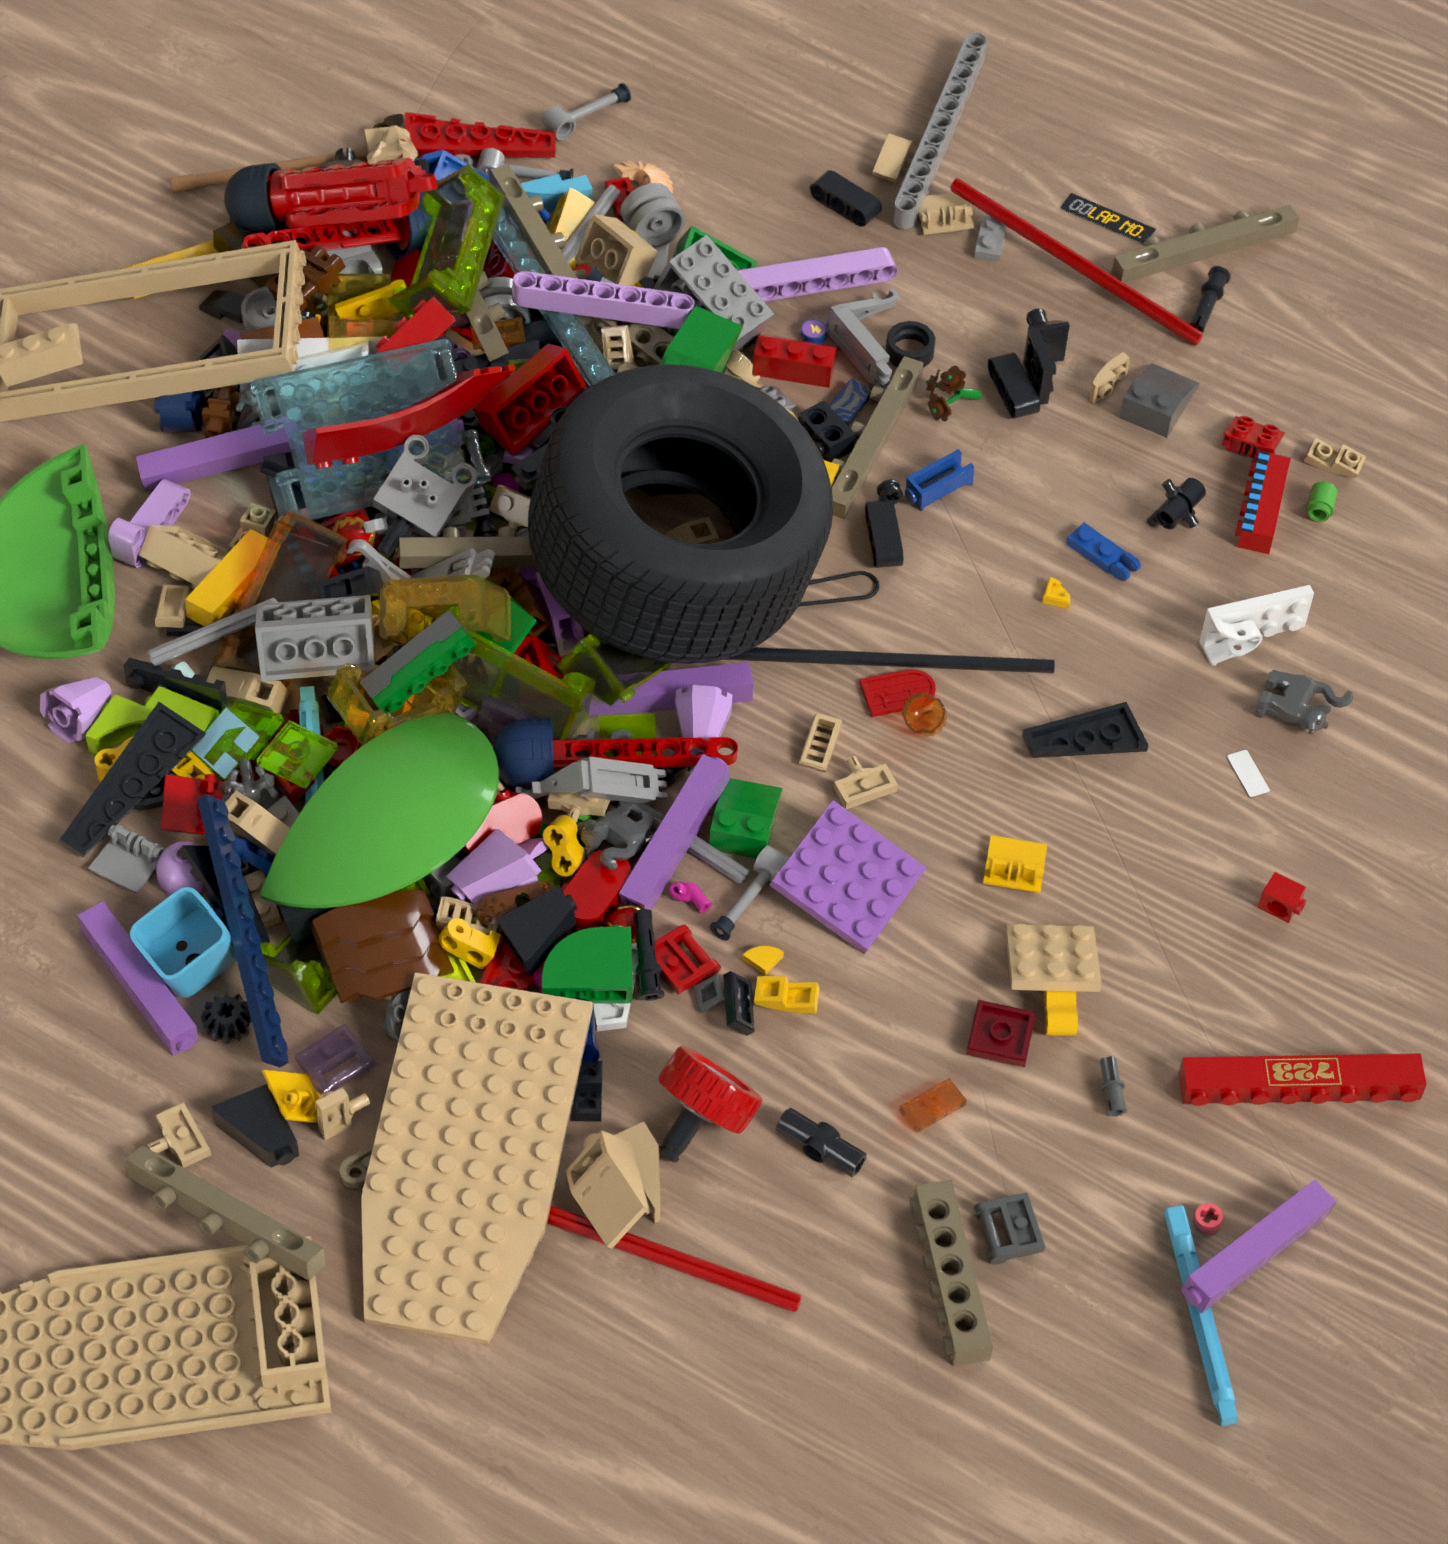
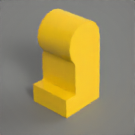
M454 918L440 932L438 940L443 949L483 970L494 957L501 935L493 930H490L486 935L471 928L465 920Z

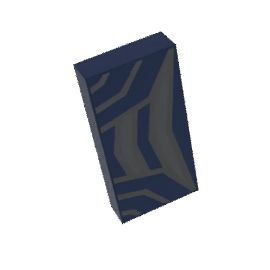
M850 379L829 406L849 426L869 401L872 388Z

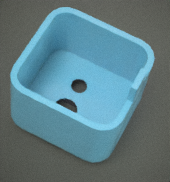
M183 887L174 892L139 919L130 931L132 942L169 989L180 998L193 996L237 961L230 932L205 899L194 888ZM180 942H186L187 948L184 951H178L177 945ZM194 955H199L196 959H194L191 963L187 965V961L189 959H191Z

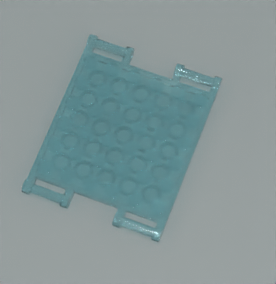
M449 339L431 341L254 380L250 383L251 391L256 395L261 413L263 433L269 434L284 428L295 469L279 472L275 475L277 485L281 487L288 513L286 520L289 526H298L304 521L373 506L374 497L404 450V444L392 449L361 456L358 463L343 465L342 460L332 461V467L316 469L315 464L307 465L302 432L320 427L382 417L407 408L457 380V371L451 355L452 345ZM438 353L441 355L447 379L440 380L433 354ZM274 389L280 416H272L266 394L267 390ZM453 421L443 427L423 436L429 444L428 457L422 464L423 467L450 482L453 469L459 464H465L460 447L461 444H465L468 446L476 471L475 483L485 484L491 480L490 472L485 468L478 445L479 436L477 430L471 429L456 433ZM412 446L408 449L412 455H421L423 453L422 448L419 446ZM460 474L456 477L457 481L461 484H467L471 481L465 474ZM299 481L306 506L305 509L298 510L291 486L292 482Z

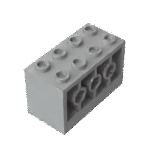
M708 235L669 260L653 288L655 290L687 294L693 298L694 307L698 306L742 325L743 329L733 350L736 349L740 352L757 341L758 336L763 332L774 315L771 309Z
M370 595L257 604L255 632L261 681L366 673L376 669V645Z

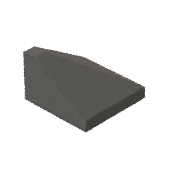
M718 974L693 986L698 1009L701 1013L725 1001L724 980Z

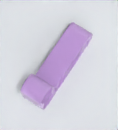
M163 479L130 522L121 518L115 519L108 534L112 557L134 567H141L146 559L139 556L150 525H173L190 500V489Z

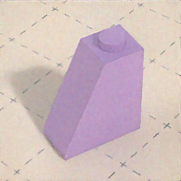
M497 828L446 877L454 885L450 890L458 899L462 901L467 899L472 904L477 905L480 898L508 890L537 875L541 869L525 850Z

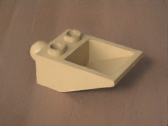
M601 1130L599 1134L592 1133L585 1138L583 1152L565 1171L571 1194L605 1245L612 1249L649 1207L631 1142Z

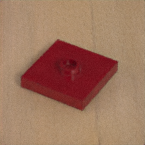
M978 1000L966 1055L1025 1067L1036 1012Z

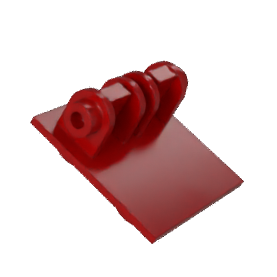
M1235 416L1224 433L1225 437L1222 446H1225L1226 450L1239 454L1244 442L1241 455H1244L1248 444L1252 446L1248 457H1252L1255 447H1257L1254 459L1257 460L1259 451L1275 454L1274 451L1284 437L1285 432L1280 431L1278 427L1271 424L1262 425L1254 422V419L1248 416Z
M206 774L204 779L165 775L161 830L206 835L197 799L207 794L222 801L221 784L223 781L216 780V775Z

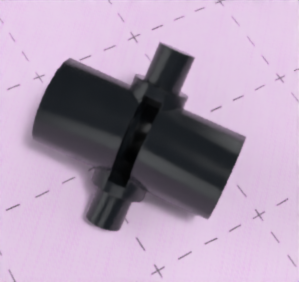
M1187 478L1180 486H1175L1171 479L1164 481L1162 487L1166 491L1165 496L1167 499L1147 519V523L1152 527L1159 523L1168 530L1174 529L1181 521H1186L1190 528L1197 526L1199 521L1195 517L1196 512L1193 508L1206 495L1204 485L1195 478Z

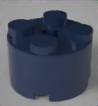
M205 390L156 397L154 410L155 413L160 414V430L162 432H200L203 428L201 401H206Z

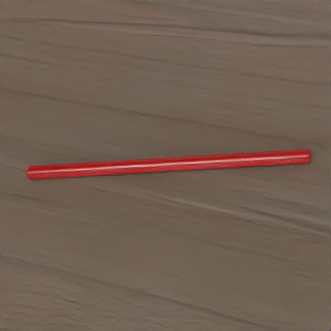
M956 178L950 185L951 192L1192 345L1196 346L1203 337L1201 331L961 179Z
M551 1205L548 1224L604 1243L588 1218ZM628 1232L614 1246L617 1249L792 1312H796L801 1303V1295Z

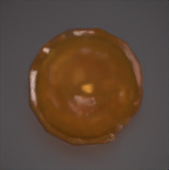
M920 692L911 695L903 705L902 716L905 724L911 732L918 736H934L946 725L948 714L939 698H934L926 692Z

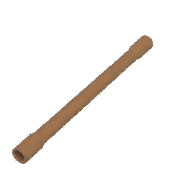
M367 147L352 149L355 152V160L367 162ZM335 153L275 163L279 165L281 170L295 169L296 171H301L307 167H320L336 160ZM242 168L170 177L172 192L228 183L230 178Z

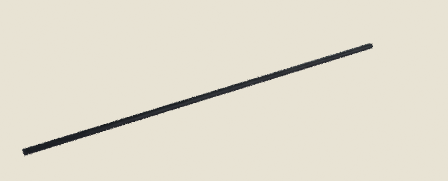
M184 623L183 628L166 627V635L168 637H182L205 626ZM248 626L220 639L256 640L255 626ZM397 632L405 640L401 646H405L413 639L402 632ZM539 638L557 650L554 639ZM585 640L586 646L593 645L602 650L611 647L616 648L604 641ZM754 647L739 655L723 659L1054 673L1055 660L765 647ZM619 649L625 656H637Z

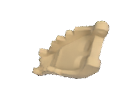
M397 125L390 126L383 133L381 141L376 145L375 149L367 155V162L374 164L380 160L411 158L414 161L415 157H418V152L411 142L408 130Z

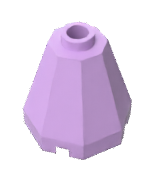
M98 677L50 688L40 694V712L43 718L46 716L50 718L51 722L47 725L51 732L67 743H72L75 740L80 741L85 738L90 726L99 717L103 705L111 700V688L106 681Z
M690 685L687 686V692L682 693V688L677 689L675 711L682 738L701 737L709 740V737H721L731 716L733 695L727 692V697L721 695L722 689L715 686ZM699 748L689 751L695 756L704 754V751Z

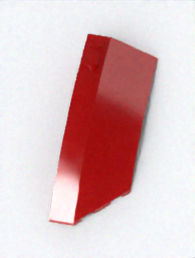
M515 365L488 367L480 370V368L456 374V381L435 394L407 408L382 417L320 427L302 432L307 465L315 464L316 469L332 467V461L342 460L343 465L358 463L361 456L395 448L405 444V441L410 436H424L469 411L513 373Z

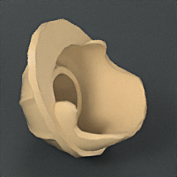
M734 349L722 373L740 379L754 387H763V384L759 381L760 376L754 377L752 375L753 364L740 351Z

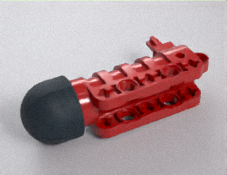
M411 158L380 160L374 164L359 162L351 166L338 164L322 169L319 167H307L301 171H296L295 169L281 170L276 163L249 165L238 170L227 183L224 203L228 215L240 227L251 232H270L283 230L286 225L288 228L404 217L418 208L420 192L434 190L438 186L436 174H426V171L422 170L421 166H416Z

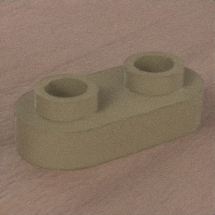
M374 1143L346 1158L341 1163L339 1172L343 1185L350 1189L364 1187ZM354 1173L360 1174V1176L357 1178L351 1177V1175Z

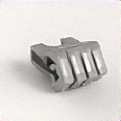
M343 231L347 237H355L351 231ZM370 245L327 251L329 256L333 253L340 256L346 266L338 274L341 283L337 287H331L334 293L346 291L345 284L351 279L366 281L370 285L382 282L381 262L372 251Z

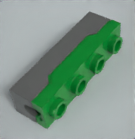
M448 610L362 679L360 683L377 707L389 715L391 712L399 710L412 695L423 691L427 683L436 676L444 674L449 666L458 658L465 657L477 643L460 620Z

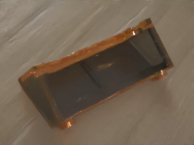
M288 509L276 520L234 614L271 598H275L277 602L320 599L317 582L328 579L337 562L343 563L347 556L348 549L345 546L348 538ZM255 624L225 636L210 668L216 666L261 675ZM292 679L278 681H281L285 687H288Z

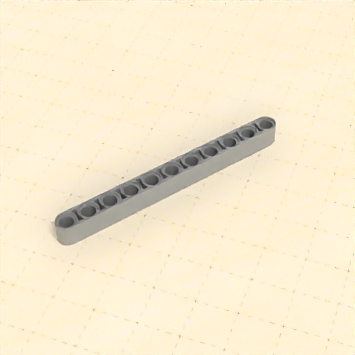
M974 32L966 36L896 197L893 222L898 228L910 229L915 225L924 200L941 165L985 61L987 38L981 33Z

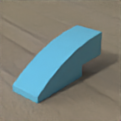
M557 174L520 183L528 197L536 195L541 197L543 208L547 211H555L558 200L570 187L593 200V188L586 175L562 181L560 175Z

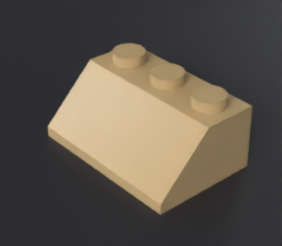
M593 214L575 261L579 265L587 263L591 268L596 266V270L605 274L604 277L615 284L632 286L649 274L658 251L617 218Z
M76 323L56 327L0 345V376L7 387L83 364L79 330Z
M177 524L150 525L139 556L147 559V564L154 568L168 570L170 572L169 576L180 581H189L192 583L191 587L195 589L229 551Z

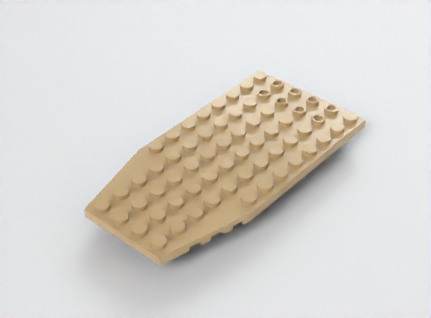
M415 973L361 1195L365 1323L490 1344L507 1310L506 1307L515 1293L520 1279L546 1230L593 1010V1002Z
M248 1245L59 1270L47 1274L48 1278L33 1283L31 1280L20 1284L18 1289L4 1294L0 1292V1444L77 1450L332 1413L316 1275L307 1280L267 1256L258 1263H254L245 1254V1248Z

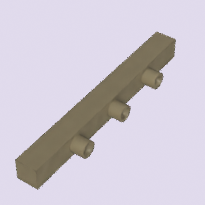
M509 164L490 169L488 183L541 273L586 280L587 274L585 270L573 271L559 249L565 247L566 244L563 233L550 234L537 211L543 210L541 197L539 195L528 197ZM566 313L574 328L593 323L594 317Z
M1291 205L1252 216L1246 210H1240L1234 215V221L1205 229L1201 223H1196L1190 227V234L1160 242L1156 236H1151L1145 240V247L1115 255L1112 271L1118 280L1126 283L1295 233L1299 217Z
M443 216L436 219L427 229V232L489 361L495 360L509 353L495 325V321L506 317L500 302L487 307L479 290L489 286L490 282L484 270L472 276L464 259L475 254L470 241L467 240L457 245Z
M904 356L887 388L876 385L873 387L870 400L877 402L878 405L867 425L856 421L853 423L851 429L858 441L846 462L836 458L832 461V463L839 465L838 478L832 487L833 516L842 519L846 518L922 377L923 362Z
M448 527L443 530V537L399 538V568H428L470 548H473L477 553L487 549L493 550L495 557L492 567H536L531 552L529 537H515V531L512 527L500 528L498 530V537H460L458 528Z
M142 1145L125 1159L128 1177L155 1192L152 1195V1200L158 1208L165 1210L174 1203L201 1218L198 1226L205 1235L211 1236L220 1229L248 1245L245 1248V1254L252 1262L258 1263L267 1256L307 1280H310L326 1266L324 1247Z

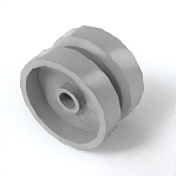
M649 183L640 186L625 198L621 206V216L627 227L635 230L653 248L673 241L685 226L684 213L668 186L662 183Z
M508 277L488 279L490 285L479 290L487 307L500 302L506 317L495 321L497 329L530 323L529 309L517 306L512 301L513 279Z
M267 286L253 290L243 300L241 313L244 332L275 326L277 302Z

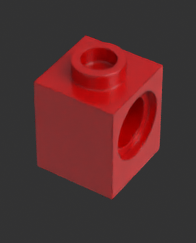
M1274 872L1262 891L1258 908L1289 923L1294 914H1301L1307 900L1303 898L1306 887Z

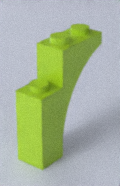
M161 686L156 689L153 695L151 694L147 697L144 706L115 694L109 703L103 705L99 717L90 726L85 735L88 751L96 755L103 749H109L128 738L134 737L158 702H161L204 732L219 717V712L214 708Z

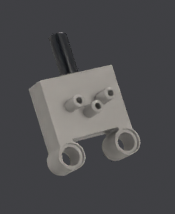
M420 435L410 436L405 441L401 457L373 499L374 508L395 520L377 547V551L387 558L393 555L399 545V538H404L409 529L423 537H438L464 495L470 493L475 486L476 471L471 465H457L452 471L450 482L423 467L422 464L428 457L429 444ZM412 446H419L422 448L423 453L421 455H412L408 449ZM460 474H465L471 481L467 484H461L457 481L456 477Z

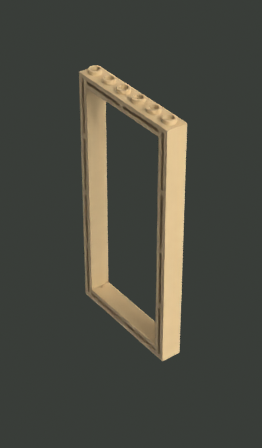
M296 240L0 289L1 345L15 340L18 315L279 273L273 349L8 391V387L0 376V422L294 376L295 364L299 363L297 344H300L298 324L302 323L300 305L303 304L301 286L305 284L303 266H306V256L304 251L299 249Z

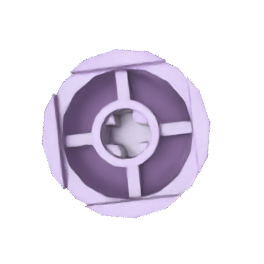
M190 841L176 842L169 845L160 854L156 864L157 881L159 887L166 891L168 896L183 887L194 888L199 894L206 890L202 881H196L190 871L193 868L187 859L182 860L178 854V850L182 845L199 844Z

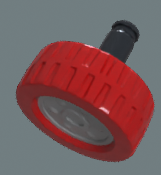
M679 1046L665 1064L658 1077V1081L669 1093L678 1099L684 1108L664 1137L663 1144L659 1145V1153L672 1162H678L679 1155L685 1151L704 1120L709 1123H715L733 1133H742L762 1103L761 1096L737 1076L691 1048Z

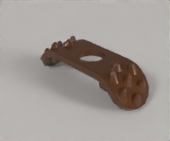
M542 881L484 896L477 902L476 914L478 919L486 925L497 924V918L518 908L515 903L517 894H525L530 902L549 892L552 885L548 884L547 881Z

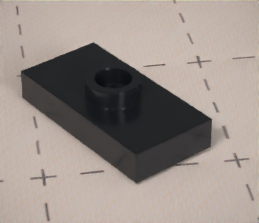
M729 971L723 975L727 1026L748 1036L755 1032L751 981Z

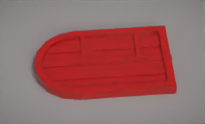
M904 670L864 678L859 681L872 717L921 708L928 705L936 694L934 680L930 675L920 670Z

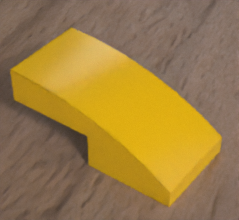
M757 976L754 1003L755 1005L773 1010L817 1014L820 988L818 982H788L786 976Z

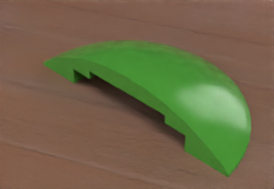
M85 444L69 449L36 467L11 487L0 499V647L18 655L39 659L73 658L99 652L109 640L115 612L113 558L103 503Z
M439 713L403 722L363 745L322 783L304 806L275 856L263 885L261 898L276 904L299 908L347 906L385 896L435 871L459 852L476 834L494 803L499 784V767L497 757L487 737L465 718L454 713Z

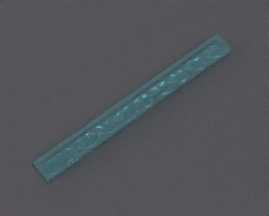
M503 205L480 212V221L515 274L521 271L549 274ZM539 309L563 347L567 348L576 367L590 388L605 378L615 375V372L576 314Z

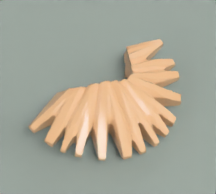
M631 161L622 162L621 165H613L622 178L629 177L641 186L649 183H662L668 186L671 193H673L672 181L668 180L670 178L665 171H661V168H656L657 166L655 165L651 166L650 163H647L643 166L641 161H637V165Z

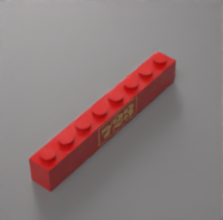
M1421 1053L1183 1057L1179 1069L1182 1103L1195 1106H1203L1208 1103H1222L1224 1105L1253 1103L1255 1105H1262L1267 1102H1282L1284 1104H1294L1296 1102L1322 1104L1327 1101H1342L1343 1103L1372 1101L1381 1103L1387 1100L1413 1102L1421 1100L1427 1085Z

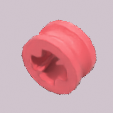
M1205 1203L1200 1205L1195 1213L1194 1223L1196 1228L1205 1234L1216 1233L1221 1228L1223 1213L1215 1204ZM1208 1214L1213 1215V1220L1209 1223L1204 1222V1217Z

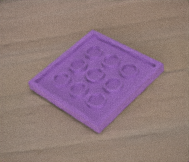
M833 800L769 886L865 954L927 867Z

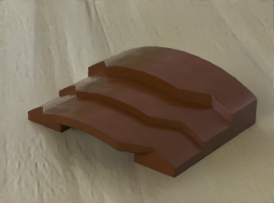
M395 891L369 901L337 907L312 920L311 931L341 1003L363 997L377 1001L403 991L411 990L415 973L439 977L454 973L446 950L439 944L438 937L440 932L434 921V913L424 891Z

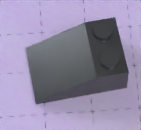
M1152 363L1133 381L1123 397L1119 418L1167 438L1199 387V382Z

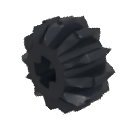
M227 991L225 997L220 998L215 994L214 1002H206L204 1006L205 1011L202 1012L201 1019L204 1023V1031L206 1034H212V1039L215 1042L220 1038H224V1042L228 1044L230 1038L234 1037L240 1041L241 1033L249 1034V1025L252 1024L247 1001H243L240 994L231 998Z

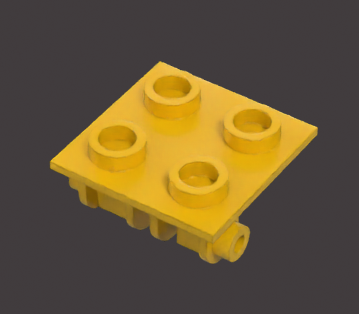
M991 835L983 884L1040 893L1048 844Z
M272 1070L262 1071L268 1083V1088L272 1092L285 1120L318 1123L315 1101L319 1100L324 1094L316 1092L308 1074Z

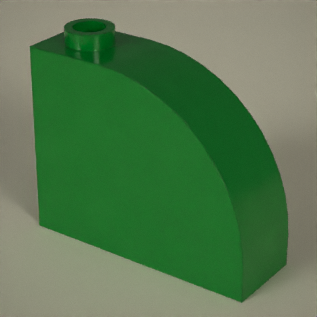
M620 925L593 927L577 931L561 940L552 949L545 961L542 973V994L593 1002V1004L632 1003L631 927H622Z

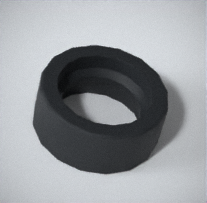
M916 321L900 322L894 325L887 334L886 352L890 356L889 361L898 367L903 357L906 356L923 362L924 368L930 364L934 357L936 338L933 331L927 325ZM912 339L921 342L926 348L917 352H907L900 349L896 343L901 340Z

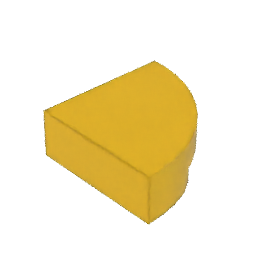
M1049 577L1042 603L1069 610L1070 594L1061 585L1059 580Z
M758 946L746 951L743 954L742 960L766 976L784 957V951L772 946Z

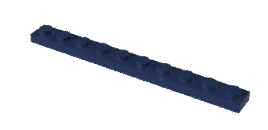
M205 794L198 798L197 801L261 1061L280 1068L290 1063L287 1054L288 1046L282 1035L280 1027L281 1018L276 1011L273 999L274 991L269 983L268 967L262 955L261 939L256 931L253 919L254 911L249 903L248 887L243 879L240 867L241 859L236 851L235 835L228 819L229 811L224 801Z

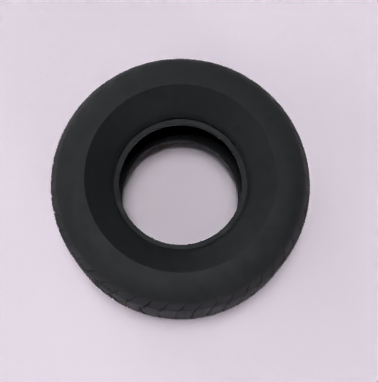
M674 364L637 367L605 378L589 388L567 408L557 422L550 437L529 504V543L535 565L550 594L574 621L600 640L630 654L656 661L682 664L719 661L744 653L766 641L790 619L798 608L829 538L833 517L832 488L825 462L808 432L787 409L766 393L740 379L706 368ZM646 484H670L691 490L707 498L725 514L736 536L711 544L687 543L667 537L649 527L634 513L624 496V492Z

